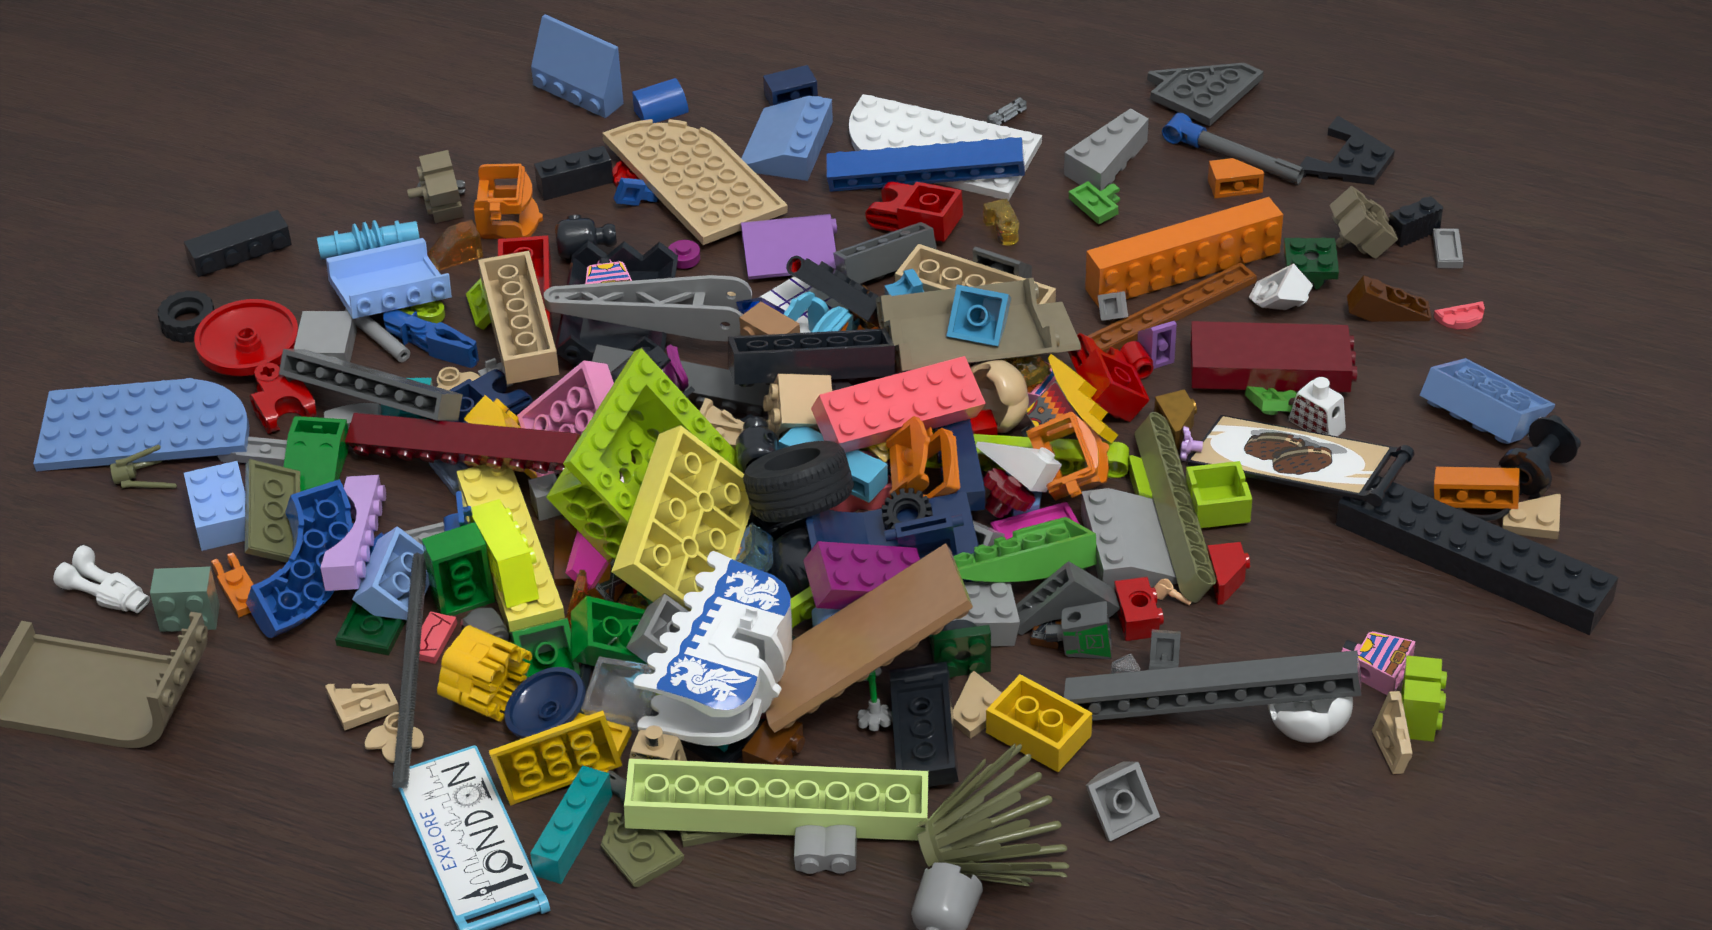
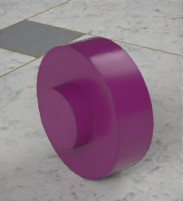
M679 240L668 247L678 255L677 268H691L700 261V248L693 241Z

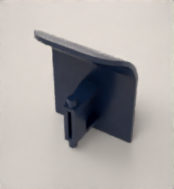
M966 491L929 498L933 516L916 519L918 512L912 508L899 511L897 519L901 523L894 524L895 528L885 530L882 508L867 512H841L829 509L806 517L811 549L818 541L917 548L919 558L922 559L945 543L953 556L962 552L973 554L974 547L978 546ZM962 579L963 582H984Z

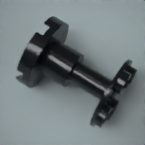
M1550 415L1548 418H1538L1530 425L1528 435L1533 447L1528 449H1511L1499 461L1501 468H1520L1519 496L1522 493L1530 495L1528 499H1536L1543 496L1552 482L1549 468L1550 461L1568 463L1577 455L1578 449L1581 446L1580 439L1556 415Z

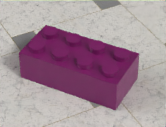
M818 541L803 562L816 608L842 610L919 561L920 558L917 548Z

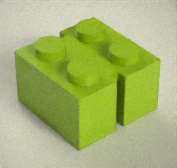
M1240 461L1186 467V482L1200 528L1250 523L1252 496L1248 484L1245 482L1246 478Z
M1406 655L1401 696L1410 739L1434 742L1436 730L1442 729L1443 713H1439V711L1445 710L1446 693L1441 691V689L1446 688L1447 672L1442 671V659Z

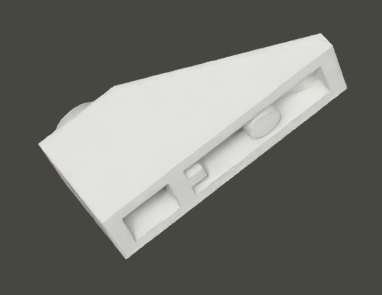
M977 442L976 444L979 450L1030 491L1046 492L1048 490L1046 485L1053 481L1062 465L1054 459L1055 455L1050 450L1043 447L1033 449L988 442Z

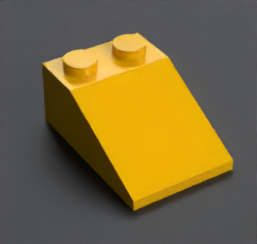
M486 395L464 418L466 422L472 424L521 428L518 425L519 418L508 410L507 406L497 398L493 402ZM525 469L524 473L531 479L537 478L535 471Z

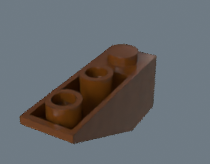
M1364 275L1347 295L1349 313L1371 322L1430 321L1432 319L1429 301Z

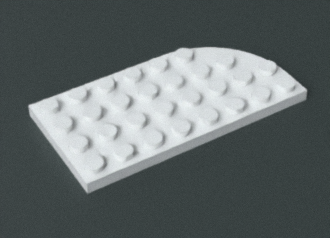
M865 94L861 96L849 119V134L855 151L1022 137L1026 171L1042 143V135ZM1023 176L941 182L936 184L1009 201Z

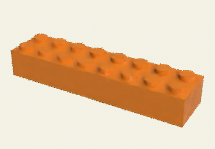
M1266 197L1087 250L1085 290L1099 308L1098 295L1125 291L1126 299L1219 272L1239 263L1245 264L1280 253L1283 213L1270 197Z

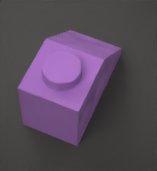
M1175 321L1138 331V342L1142 344L1153 360L1154 369L1174 363L1177 327Z

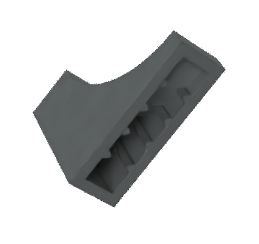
M1068 561L1016 604L1020 620L1018 634L1023 635L1034 628V626L1045 622L1062 619V610L1068 607L1107 601L1108 614L1111 617L1120 609L1115 589Z

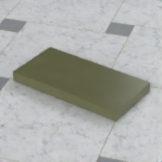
M252 459L247 461L245 479L246 554L288 562L293 552V535L285 511L290 495L300 492V471Z

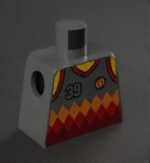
M1055 381L1027 408L1026 414L1032 423L1021 430L1023 437H1028L1026 431L1068 412H1073L1082 421L1084 420L1067 400L1058 382ZM1074 432L1059 439H1066L1070 436L1075 435L1076 433Z

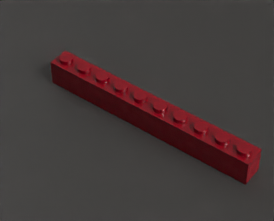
M353 413L345 443L354 448V453L362 456H369V453L383 458H390L392 455L409 461L413 458H419L429 463L441 460L451 465L463 462L472 467H479L480 464H483L493 469H502L503 466L520 472H524L525 469H532L541 474H547L548 471L561 474L565 468L563 465L564 461L581 435L570 432Z

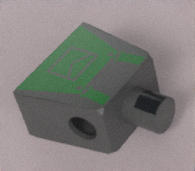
M1107 601L1064 608L1062 610V624L1046 625V641H1063L1065 655L1068 657L1112 659V637Z

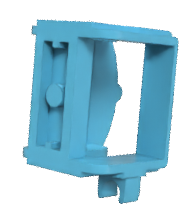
M812 292L803 293L796 299L793 298L790 306L784 313L785 316L797 321L808 309V327L811 332L840 331L847 322L846 330H857L860 325V318L854 321L853 314H850L849 309L838 306L828 310L827 304L822 299L815 297V293Z

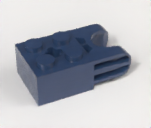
M494 369L474 381L468 379L449 390L463 394L458 421L450 422L468 423L464 418L484 395L493 402L496 398L499 399L516 416L533 403V400L522 389L505 393L507 390L505 374L498 369Z

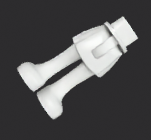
M85 545L78 547L74 552L72 565L63 562L55 570L53 580L57 586L62 589H76L94 595L98 605L122 611L131 610L139 613L150 601V597L143 593L142 588L137 586L128 577L118 572L111 574L99 569L94 564V551ZM84 578H88V579L94 580V581H96V582H99L100 585H99V584H95V583H93V582H90V581H88V580H86V579H84Z

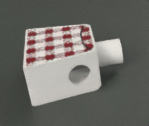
M1318 377L1310 381L1296 394L1289 421L1306 431L1339 436L1346 429L1344 398L1341 394L1329 388L1330 382L1327 378Z

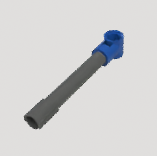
M1184 113L1175 114L1162 128V135L1169 143L1177 144L1181 141L1196 148L1202 146L1274 174V176L1299 185L1303 178V167L1280 158L1271 157L1207 132L1205 127L1192 123L1191 119Z

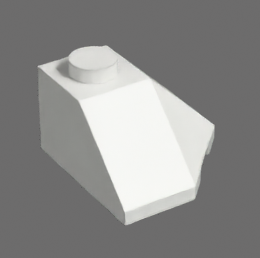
M1292 264L1257 281L1249 298L1261 308L1287 310L1294 306L1299 307L1308 300V294L1313 285L1296 265Z

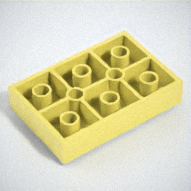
M681 425L660 433L611 572L652 602L665 593L690 612L692 609L685 606L684 596L689 592H701L704 590L697 586L695 581L696 575L701 572H713L715 570L707 563L709 553L715 551L736 560L752 510L743 481L744 474Z

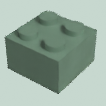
M211 566L154 569L150 596L160 632L181 631L182 628L188 629L191 624L189 618L191 612L202 613L204 624L208 630L216 629L220 603Z

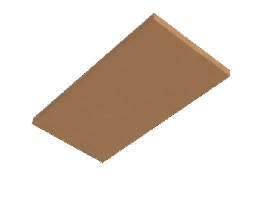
M946 543L792 641V651L786 662L785 672L777 683L782 690L765 711L768 724L774 733L782 728H789L795 723L796 719L806 713L816 711L820 704L831 697H838L844 692L845 688L855 682L865 680L875 669L880 666L889 665L902 652L914 649L921 640L929 635L938 634L945 625L968 614L973 605L952 552Z

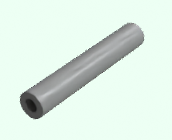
M370 316L355 318L356 325L399 362H404L409 358L410 350Z

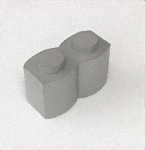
M805 825L796 828L795 870L807 874L824 870L835 873H846L856 870V827L833 825L825 828L817 825Z

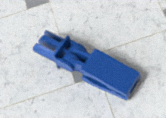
M397 309L383 313L386 331L393 336L401 338L404 346L408 342L428 352L431 357L468 368L477 365L479 357L476 341L442 322L432 323L420 319L416 311L412 315Z

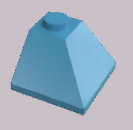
M957 285L947 337L999 347L1007 322L1011 302L1010 295Z

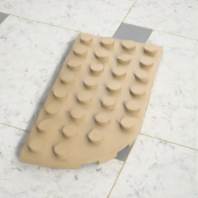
M650 119L632 122L603 132V141L640 180L644 181L646 186L703 245L741 231V222L770 220L786 214L788 211V205L720 137L703 127L696 129L687 126V122L669 119L668 123H653V120Z

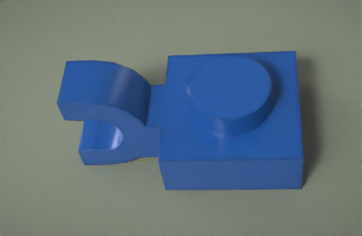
M620 178L614 200L617 204L639 206L640 200L657 202L658 197L646 186L643 180Z

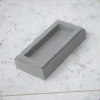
M1433 229L1437 268H1463L1464 261L1459 229Z

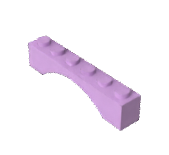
M379 475L350 476L346 478L344 489L351 506V517L355 520V523L346 537L324 554L321 572L325 591L359 589L361 579L366 576L365 564L370 561V546H374V531H378V516H382V501H386L385 485H381Z

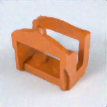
M522 164L481 165L478 170L479 186L477 200L474 202L477 235L483 239L530 237L535 232L538 223L543 221V215L539 213L537 203L532 198V183L525 172V167ZM518 178L517 185L495 184V179ZM502 214H520L519 223L516 221L493 220H501Z
M1073 412L1063 414L1026 431L1033 449L1043 447L1050 450L1054 455L1055 453L1050 442L1074 432L1076 433L1088 467L1064 477L1059 469L1053 481L1046 485L1055 501L1071 495L1073 498L1082 494L1081 491L1092 489L1107 482L1109 471L1107 452L1110 446L1103 442L1099 435Z
M913 416L903 424L901 429L886 440V447L889 448L892 480V489L889 491L890 498L891 493L894 491L899 495V489L904 488L905 493L909 492V488H914L915 494L918 490L921 492L929 486V477L924 474L927 459L934 456L940 450L942 453L944 482L926 496L934 498L949 495L960 489L956 436L953 435L952 431L940 428L933 434L932 427L925 430V425L920 418Z

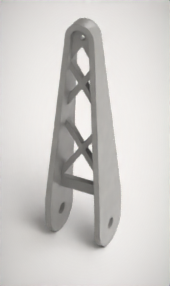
M716 275L553 286L544 292L545 308L550 312L710 341H728L729 336H741L739 317L743 314L739 310L746 308L752 299V290L747 282L738 277ZM727 292H734L736 295L730 296ZM728 322L730 325L724 326L721 323Z

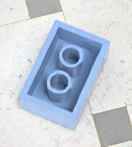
M234 461L185 472L184 477L201 551L245 541V490L238 462Z

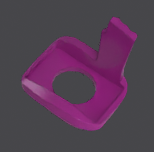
M670 344L666 347L667 356L671 361L662 371L683 393L689 386V380L680 362L677 347Z

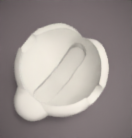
M1353 697L1267 705L1274 724L1286 736L1300 742L1315 743L1336 734L1348 723L1353 709Z

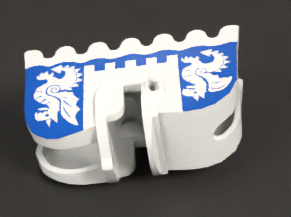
M712 551L707 557V563L715 570L713 572H701L696 575L695 579L697 586L704 590L701 592H689L684 596L685 606L692 610L690 612H677L672 616L673 626L680 630L676 633L666 632L660 636V645L668 651L666 653H653L648 656L647 664L655 672L653 674H640L633 682L634 688L661 694L651 699L652 709L659 712L657 716L642 717L637 723L638 730H646L649 726L655 725L662 729L663 734L677 736L680 740L706 746H720L737 742L750 735L757 727L761 714L769 708L774 698L779 696L782 688L777 683L785 672L786 662L792 651L791 596L782 581L772 574Z

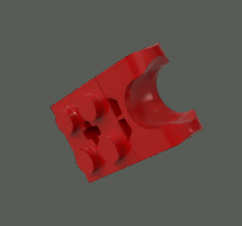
M888 182L881 190L883 202L872 203L865 212L868 224L874 228L894 232L922 222L933 228L935 241L945 242L963 216L962 190L915 182L914 185Z
M1082 333L1077 334L1081 350L1068 351V354L1077 374L1097 389L1091 399L1114 418H1122L1131 422L1150 401L1135 367L1127 363L1122 351L1110 346L1104 352L1091 337Z

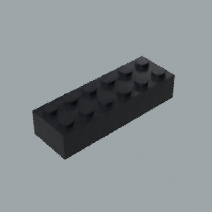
M886 328L729 336L728 368L734 385L738 384L741 387H752L755 383H765L770 386V384L774 383L778 374L831 375V382L834 379L859 381L861 378L867 377L876 380L895 375V345Z

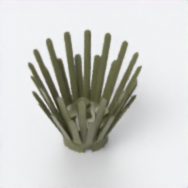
M1022 744L1011 746L999 759L987 766L973 779L986 763L985 758L930 818L917 824V827L926 829V831L917 835L928 867L932 866L933 863H949L961 867L960 873L970 879L972 875H975L979 880L1029 886L1028 883L1034 882L1032 878L1027 876L1067 877L1064 872L1025 871L1033 869H1067L1069 865L1066 862L975 863L978 861L1058 853L1067 850V846L1064 844L1040 846L1037 843L1000 845V843L1057 830L1061 827V822L1059 821L1029 827L1030 821L1028 819L1016 820L1000 825L1050 804L1053 799L1049 795L993 818H988L1018 802L1021 799L1019 792L1042 778V774L1036 772L983 803L986 796L1013 778L1015 772L1031 760L1030 754L1025 755L969 797L1022 749Z

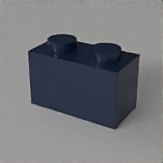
M808 65L763 76L764 95L770 106L806 96H818L817 80Z

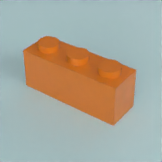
M1436 467L1434 479L1435 500L1454 508L1518 509L1520 468Z

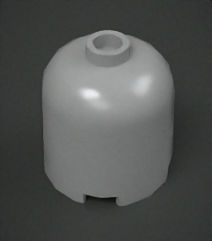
M933 863L931 869L926 868L911 911L912 920L918 930H966L983 892L980 880L975 875H972L970 879L960 873L961 867L949 863Z

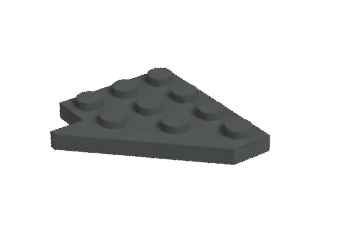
M1246 63L1149 71L1147 80L1158 85L1151 91L1150 99L1210 126L1263 79L1264 71Z

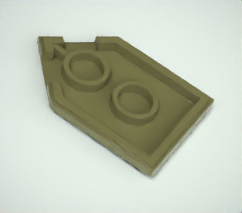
M610 812L601 848L634 887H640L680 865L684 859V854L663 830L625 828V817L622 816V813Z

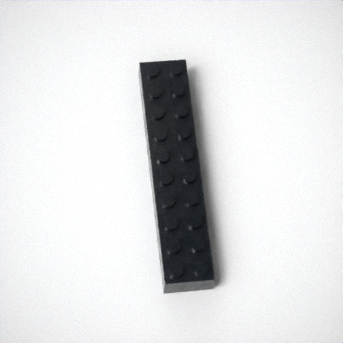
M1378 475L1369 490L1375 489L1383 477ZM1395 482L1392 483L1386 492L1385 500L1379 507L1372 506L1364 500L1345 496L1339 501L1336 526L1587 635L1592 633L1614 601L1618 582L1617 576Z

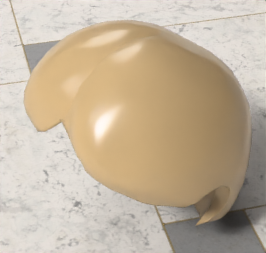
M1003 360L983 361L971 366V371L986 403L981 410H992L997 424V433H1006L1015 428L1022 421L1029 407L1027 385L1021 372L1012 364Z

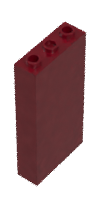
M1191 321L1192 388L1242 390H1246V387L1250 386L1263 387L1265 390L1274 388L1281 391H1300L1310 381L1318 377H1324L1329 380L1330 389L1336 392H1351L1352 382L1357 381L1356 352L1353 351L1354 335H1349V325Z

